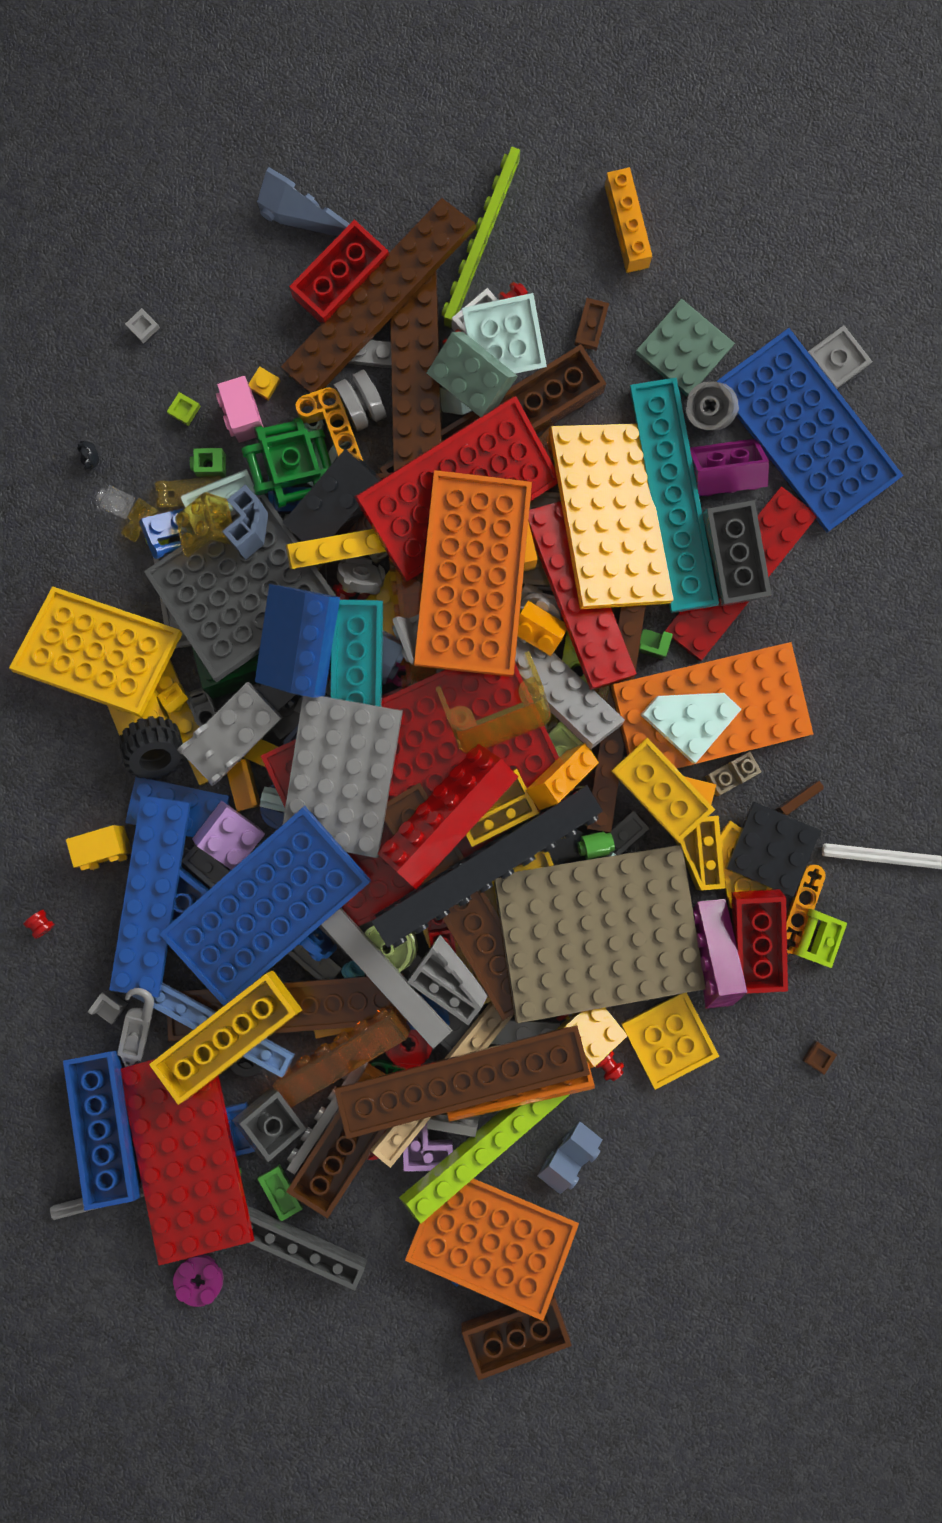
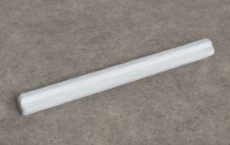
M827 843L822 846V855L827 857L942 869V856Z

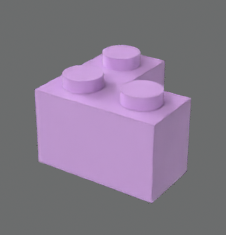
M426 1123L403 1152L404 1171H431L453 1152V1140H428Z

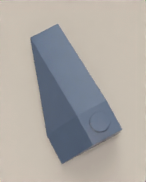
M268 167L257 200L260 214L265 219L333 236H339L349 225L347 221L329 208L321 209L313 196L309 193L305 196L294 188L296 185L294 182Z

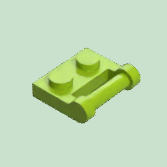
M809 909L807 913L809 918L798 948L795 947L793 954L832 968L847 923ZM818 920H820L821 923L817 931L812 949L810 952H808V948L812 936L814 934Z

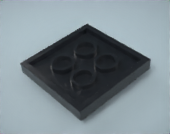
M752 802L725 869L774 890L780 889L782 893L794 897L821 830L756 802Z

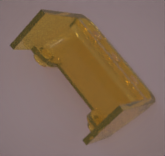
M529 651L523 654L531 677L524 680L519 686V696L522 703L475 721L472 711L465 706L449 709L441 687H436L452 732L462 752L468 754L478 743L487 749L540 728L550 721L551 711L547 697Z

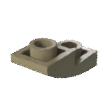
M748 752L705 777L708 783L716 784L714 793L717 797L762 771L751 752Z

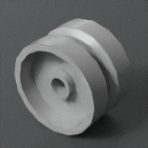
M364 369L352 375L355 391L345 379L333 384L334 389L341 398L345 412L357 432L368 427L365 411L371 420L375 422L387 417L381 397Z

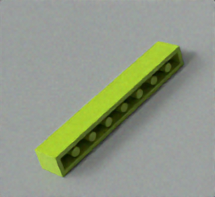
M569 1095L501 1110L477 1130L476 1137L470 1136L402 1194L399 1199L411 1215L421 1224Z

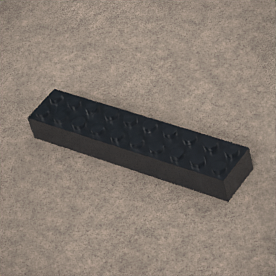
M578 786L570 791L558 804L538 811L539 814L514 826L425 882L417 889H414L371 916L370 919L386 946L393 945L394 948L407 941L405 936L414 931L416 934L422 932L429 927L427 922L430 920L444 918L450 913L449 908L454 905L460 907L472 899L470 895L476 891L483 893L493 886L492 881L501 878L503 880L514 873L513 868L517 865L525 866L536 859L534 856L536 853L550 851L557 846L555 841L560 838H565L566 840L578 833L576 828L579 826H589L599 819L598 814L603 812L588 786Z

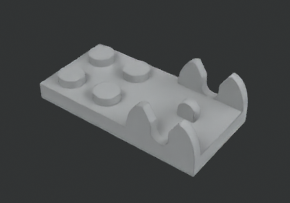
M247 682L206 724L199 727L193 733L194 736L183 743L177 751L183 754L208 780V783L213 786L283 717Z

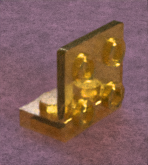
M204 492L176 515L184 556H191L211 539L231 544L222 532L232 524L229 504L226 498Z

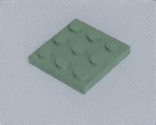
M681 299L641 344L635 354L665 379L677 377L679 391L688 397L691 390L705 380L735 343Z

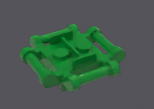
M301 417L294 418L291 422L269 427H254L259 443L248 445L241 449L243 456L247 458L255 484L253 487L255 495H263L274 491L278 508L285 507L287 503L302 500L311 490L309 488L283 494L282 488L313 482V485H315L332 465L324 441L326 438L324 430L319 429L308 432L304 427ZM312 441L316 443L323 469L319 468ZM262 453L270 480L268 482L263 481L256 454Z

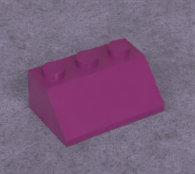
M755 439L690 448L699 496H711L717 493H734L739 490H756L761 487H768L769 460L760 443Z

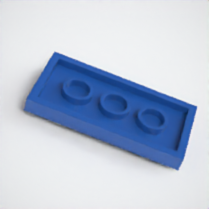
M135 777L125 823L136 825L141 796L191 803L186 836L194 837L221 800L229 805L230 796Z

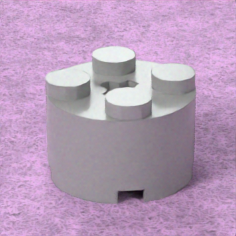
M708 381L700 383L691 390L687 398V416L694 426L703 430H720L727 427L735 419L739 410L735 392L731 387L721 382ZM710 401L716 402L715 410H709L711 406Z

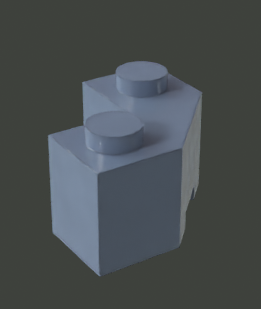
M244 485L227 499L239 518L222 532L246 560L264 545L268 512L256 495Z
M384 630L382 683L386 684L389 679L393 680L399 670L396 664L397 662L401 663L404 656L402 654L403 645L401 640Z
M580 1121L562 1138V1144L557 1148L556 1152H551L537 1175L559 1194L567 1188L571 1190L579 1180L577 1174L581 1167L588 1161L593 1162L600 1153L598 1147L603 1139Z

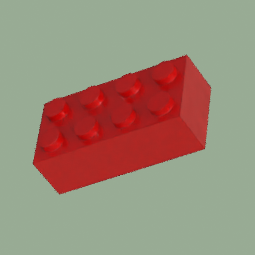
M354 219L289 286L292 297L321 324L323 322L326 323L354 291L365 282L371 273L389 256V251Z
M780 889L731 892L732 927L747 988L746 994L788 991L786 896Z

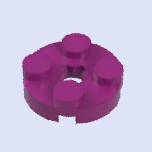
M199 1255L186 1259L177 1268L173 1278L177 1299L194 1307H201L212 1303L222 1289L223 1272L210 1256ZM199 1274L201 1279L205 1280V1284L202 1283L200 1286H196L192 1279H195L196 1275Z

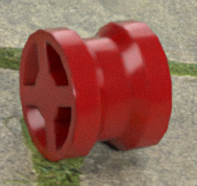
M44 909L35 913L23 923L26 928H30L34 939L43 936L55 926L53 921H49L46 918Z

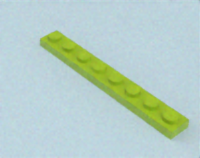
M511 147L509 154H504L500 166L502 172L500 176L496 175L492 185L493 195L492 197H487L484 205L485 215L483 218L479 217L475 231L477 235L475 239L471 238L468 244L467 260H462L458 271L461 274L458 282L454 281L451 287L450 295H452L450 303L446 302L443 307L444 326L452 328V317L461 310L518 166L520 149Z

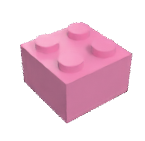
M241 376L217 384L220 392L216 393L220 408L222 407L223 419L231 437L236 436L239 443L256 438L254 427H263L246 377Z

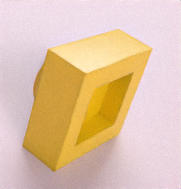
M259 366L249 382V386L253 392L269 401L280 383V378Z
M177 682L157 696L169 714L175 709L180 708L188 700L184 690Z

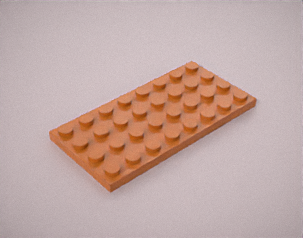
M434 470L414 666L513 677L532 482Z
M792 642L611 685L617 713L625 719L620 727L627 756L648 738L676 768H681L813 735ZM725 693L741 708V711L696 763L690 762L640 715L655 697L669 695Z

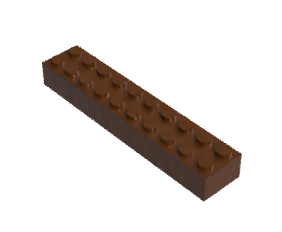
M581 344L546 365L547 367L541 368L512 386L500 404L516 396L536 434L604 393L607 383ZM472 411L442 430V441L480 418V416ZM394 460L381 467L380 472H394Z

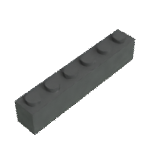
M247 1206L254 1235V1241L249 1242L250 1244L347 1288L356 1290L364 1272L367 1259Z

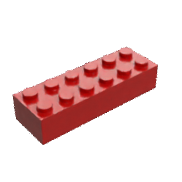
M478 743L475 748L468 752L466 758L452 769L444 782L434 789L433 794L418 806L410 819L400 826L399 831L384 843L382 849L377 854L409 884L417 889L516 781L518 775L500 757Z

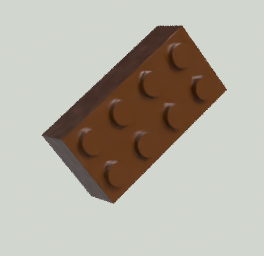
M553 1293L544 1321L506 1306L462 1323V1335L478 1380L572 1346L555 1293Z

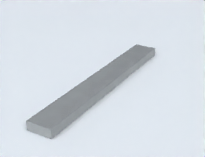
M342 908L321 924L432 1048H435L452 1032V1029L415 988L407 983L408 981Z

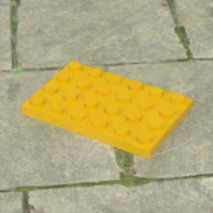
M52 586L9 668L17 674L142 717L182 636V632L165 624Z

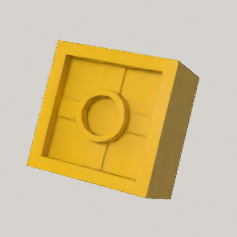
M112 825L66 839L73 867H80L81 870L89 868L90 870L98 869L99 863L105 861L113 862L118 860L121 862L127 860V855L132 853L125 826Z

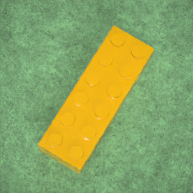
M274 971L268 972L149 1065L179 1105L302 1011V1008Z

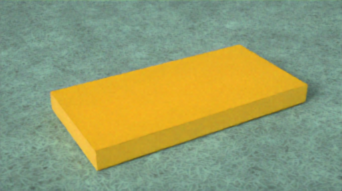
M648 738L611 771L678 843L715 810Z

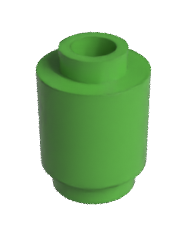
M603 831L581 836V842L577 843L580 856H584L586 860L607 856L610 852L615 851L614 840L610 832L605 833Z

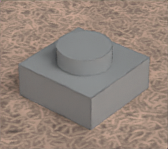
M142 308L125 323L127 328L142 343L147 341L160 328Z

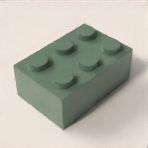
M452 332L427 371L429 376L480 417L500 404L518 377L464 332Z

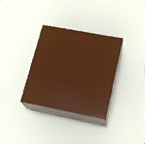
M814 1041L802 1061L825 1075L837 1054L819 1042Z

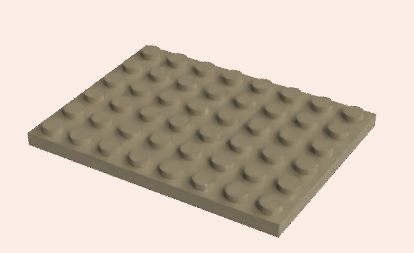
M681 845L516 871L503 880L501 878L494 880L516 1023L706 989Z

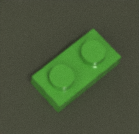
M280 1164L257 1178L280 1221L303 1209L301 1202L286 1192L290 1182Z

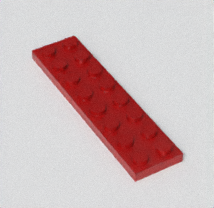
M782 486L758 514L768 577L817 518L809 507ZM748 602L679 612L665 632L672 633V640L701 662Z
M561 501L530 509L528 522L533 542L590 690L634 677L637 673L611 607L580 609Z

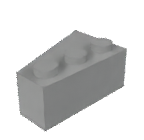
M441 935L436 939L407 982L467 1025L472 1022L481 1010L488 996L481 984Z

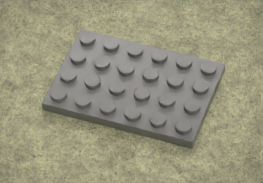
M303 696L283 824L302 807L306 806L346 852L378 858L379 855L377 853L380 851L403 710L326 696L316 698Z

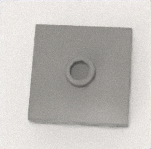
M844 325L808 351L836 389L872 363V360Z

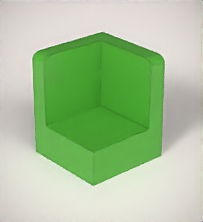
M643 629L639 653L663 660L667 655L673 634L665 631L660 634Z

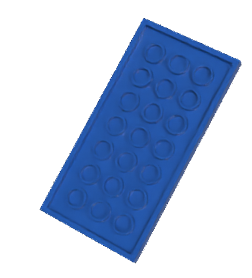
M790 328L716 381L724 383L733 389L739 405L736 416L752 437L760 443L765 454L802 502L817 517L816 520L826 533L904 476Z
M304 806L159 935L219 1002L225 1006L368 885L371 879L307 807Z

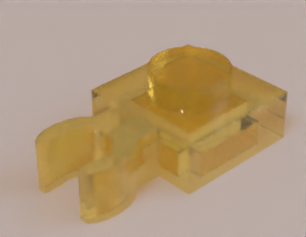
M138 498L127 516L130 522L124 526L121 534L135 542L142 529L139 523L141 518L156 515L158 510L143 499Z

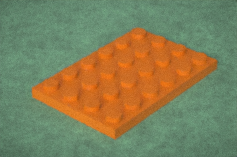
M473 1178L424 1222L419 1224L405 1261L544 1321L579 1223Z

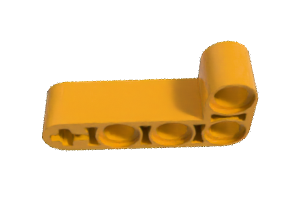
M324 388L304 395L297 400L296 410L304 423L310 424L325 419L338 457L344 451V449L340 448L341 443L347 441L352 444L347 450L354 452L363 461L341 398L334 388ZM328 398L336 400L333 405L328 406L324 404ZM305 406L313 407L310 413L302 412ZM335 420H342L344 422L341 427L336 428L332 426Z

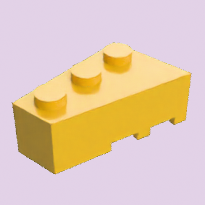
M517 768L513 770L518 775L516 781L466 834L472 847L539 814L533 800L526 792L527 788Z
M709 816L680 843L675 840L676 844L682 847L685 865L696 890L725 888L719 816Z

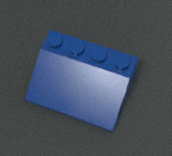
M269 584L255 682L312 698L325 696L340 597Z

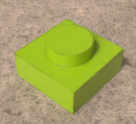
M179 392L167 413L189 426L201 406Z

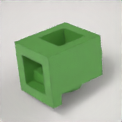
M222 448L193 449L194 456L190 457V469L194 471L197 477L226 478V454ZM207 462L213 463L212 467H205Z

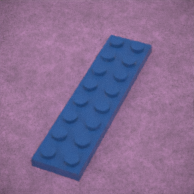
M141 796L109 989L111 991L127 993L131 989L142 988L149 991L153 997H160L168 944L159 934L172 923L191 803Z

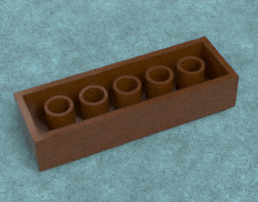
M367 1063L356 1082L386 1074ZM338 1108L293 1177L286 1192L328 1219L371 1153L370 1149L386 1129L346 1139Z

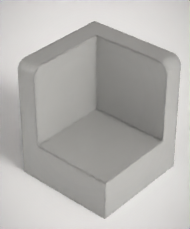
M107 990L99 995L88 1010V1013L91 1015L96 1013L112 1025L128 1003L110 990Z

